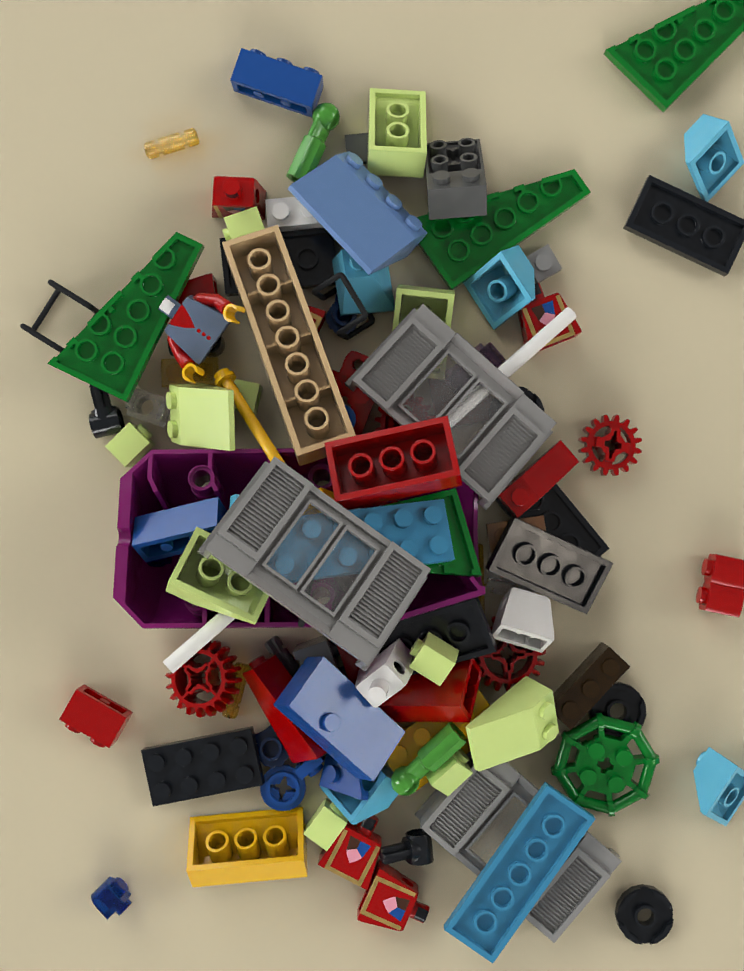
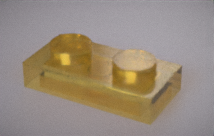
M209 357L200 365L196 363V366L202 368L205 374L201 376L195 372L193 374L194 381L196 383L216 386L214 375L219 371V358ZM161 359L162 388H169V384L190 383L183 379L182 368L176 359Z

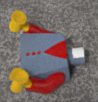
M198 293L195 296H188L182 305L169 295L166 296L158 310L171 318L164 331L168 335L167 341L171 351L182 368L183 379L196 384L193 374L196 372L204 376L205 371L196 366V363L200 365L204 362L231 322L240 324V321H237L235 318V313L237 311L245 313L244 307L234 305L220 294Z

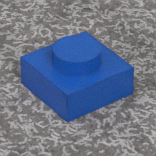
M325 754L315 760L298 762L294 772L301 780L307 775L312 778L323 768L321 763L324 762Z

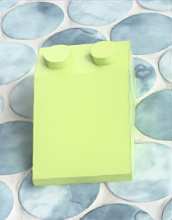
M370 88L367 170L376 176L423 178L427 156L426 91Z
M398 284L392 331L413 308L418 310L422 304L451 328L455 290ZM447 356L427 378L444 380Z
M205 383L169 384V392L166 394V405L170 409V421L167 423V432L171 441L183 446L235 451L234 390Z
M196 527L168 580L166 592L194 605L255 625L269 596L211 555L207 559L197 551L211 533Z
M525 676L465 726L475 770L480 772L539 751L556 738L559 728L553 690Z

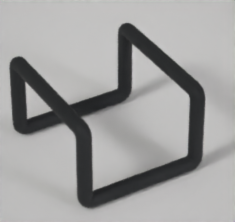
M339 272L313 288L312 294L321 300H326L337 293L336 287L324 295L320 291L338 279L342 280L362 314L336 332L337 336L349 340L372 326L375 318L372 313L367 312L345 274ZM367 317L369 318V321L356 328L353 332H350L349 334L345 333L348 330L355 327L356 325L363 322L364 320H366Z
M50 279L48 284L55 289L54 293L32 328L24 323L20 325V328L61 353L64 349L63 347L37 332V329L59 294L62 292L95 314L99 309Z

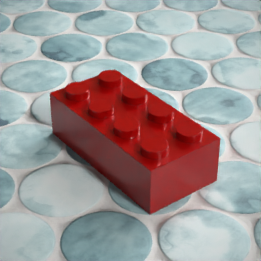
M448 415L324 443L335 501L347 510L462 486L461 473Z

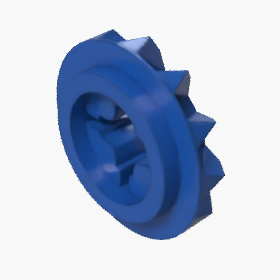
M288 764L282 767L275 766L266 771L264 775L265 783L260 786L264 802L272 809L278 811H288L297 807L302 802L306 792L305 778L301 780L294 772L295 768ZM285 776L287 785L293 789L286 790L283 798H280V788L276 787L275 784H280Z

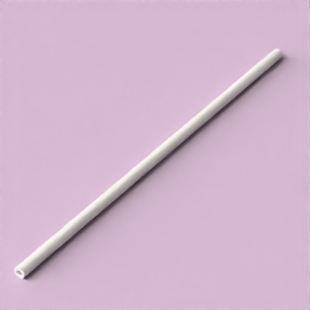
M566 307L501 364L498 369L509 378L576 319L575 312L571 308ZM481 384L476 386L448 417L450 428L455 426L491 393ZM221 613L216 614L167 657L163 663L172 673L176 672L236 618Z

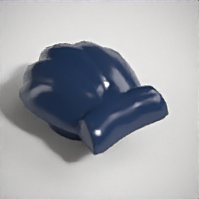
M337 293L335 302L326 314L328 327L334 333L357 318V314L341 316ZM356 326L345 333L349 334L350 332H353Z
M270 725L262 732L255 734L260 761L263 765L270 768L275 766L282 767L289 756Z

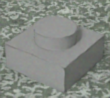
M548 244L526 256L534 268L535 283L544 281L562 269Z

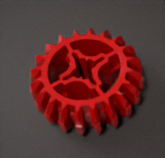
M496 616L491 617V621L493 624ZM499 641L495 653L476 657L477 660L475 661L481 667V678L486 675L483 682L485 686L488 687L495 681L494 689L499 691L502 683H504L507 692L512 688L513 683H518L525 676L528 677L531 673L537 677L540 675V672L534 667L535 665L544 666L545 662L537 658V656L545 655L546 650L540 653ZM508 645L513 654L512 656L509 655L510 658L506 662L500 652L501 650L504 651L503 648ZM528 657L525 665L519 671L512 674L515 662ZM484 658L499 660L503 669V675L491 671L486 666Z
M210 641L176 672L166 673L165 676L171 678V684H168L165 688L173 689L174 693L169 699H179L177 708L183 709L186 707V714L192 715L196 713V716L201 718L205 717L206 714L209 717L215 716L217 711L224 712L227 709L226 704L234 703L235 700L231 694L235 695L240 692L235 683H240L243 680L241 677H236V672L240 671L242 667L233 665L237 656H228L230 652L228 646L221 648L220 641ZM200 654H205L212 658L209 662H205L204 665L194 661ZM219 671L221 672V681L219 679ZM203 691L211 692L214 695L209 701L201 700L196 696Z

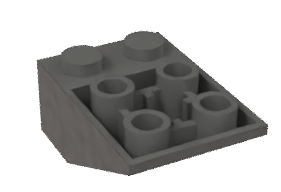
M462 138L459 141L448 142L435 140L427 143L425 169L429 220L487 215V183L480 139Z

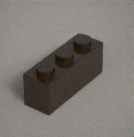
M601 642L553 693L557 718L571 730L630 666L608 645Z

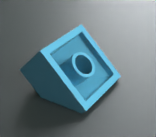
M703 114L684 134L686 165L701 199L708 202L744 164L742 154L730 122L727 120Z
M519 245L500 251L463 283L493 330L497 329L535 299L534 268Z
M341 249L332 260L334 275L339 272L345 274L368 313L393 312L395 310L389 266L368 275L345 249ZM338 279L335 281L341 316L361 314L342 280Z
M709 747L707 751L700 754L696 761L697 766L693 770L700 812L714 821L727 826L744 800V770Z
M386 765L383 766L374 782L362 779L363 789L368 790L369 793L368 800H360L320 786L322 791L353 825L389 808L398 796L391 785L393 771Z

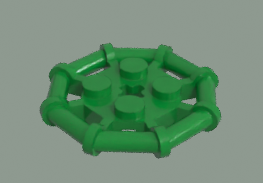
M600 712L595 713L593 718L571 730H564L561 733L562 740L555 764L551 767V774L556 776L568 798L583 808L606 813L609 817L615 816L616 812L642 798L646 800L650 795L648 790L656 765L660 763V759L642 732V725L636 721L631 723L604 716ZM597 729V734L593 736V739L588 742L587 740L583 742L579 740V738ZM604 729H612L623 732L621 737L605 734ZM631 739H634L642 754L633 755L627 746ZM575 746L577 753L574 762L567 763L571 747ZM605 758H609L611 764L609 768L601 769L597 765L598 761L603 762ZM644 764L639 782L637 783L632 779L635 766ZM576 772L582 784L577 789L569 778L568 773ZM626 786L633 789L615 800L612 799V793H619ZM589 790L605 794V801L587 797L585 794Z

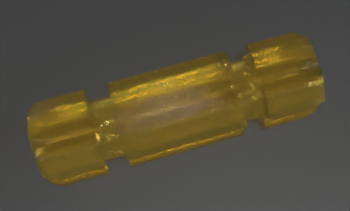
M190 128L184 130V134L181 135L178 132L158 138V142L154 140L144 143V150L149 159L160 157L161 153L167 155L183 150L186 145L189 147L199 144V137L196 130Z
M237 662L234 665L242 667L240 671L236 672V677H241L243 680L240 683H235L240 692L235 695L231 694L235 700L234 703L226 704L227 709L222 712V716L235 719L238 716L240 708L238 704L241 703L246 685V680L242 673L250 669V666L246 663Z

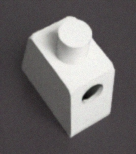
M518 584V588L511 587L502 598L491 631L494 639L543 653L554 641L550 599L536 594L535 591Z
M400 639L378 654L367 671H363L361 668L358 671L355 687L374 708H377L400 691L408 683L414 671L409 667L413 656L409 654V648ZM394 662H397V663H399L400 665H396V667H395V666H394Z

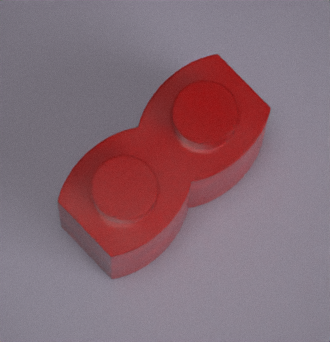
M709 554L708 559H704L701 573L704 575L703 587L700 586L696 594V602L699 603V609L739 618L744 602V560L718 554Z

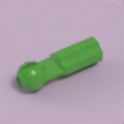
M321 103L313 110V124L308 135L304 136L286 175L291 181L295 182L317 168L326 148V139L330 131L334 130L339 124L340 114L335 105Z
M449 722L418 751V756L410 764L395 769L391 776L393 790L403 796H409L416 792L420 780L429 771L435 772L467 743L464 733L454 723Z

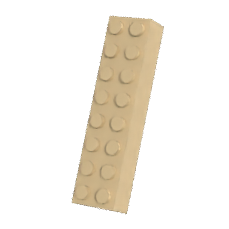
M275 225L222 242L227 262L245 308V313L299 466L327 457L325 442L356 435L279 226Z

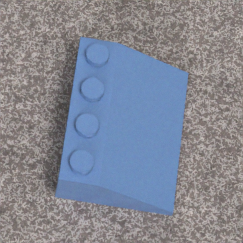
M350 151L336 154L292 183L288 188L296 199L368 275L408 257L427 234L422 227L421 221L417 217L410 215L403 208L401 200L397 196L390 194L384 188L381 179L375 174L370 173L363 165L362 159Z

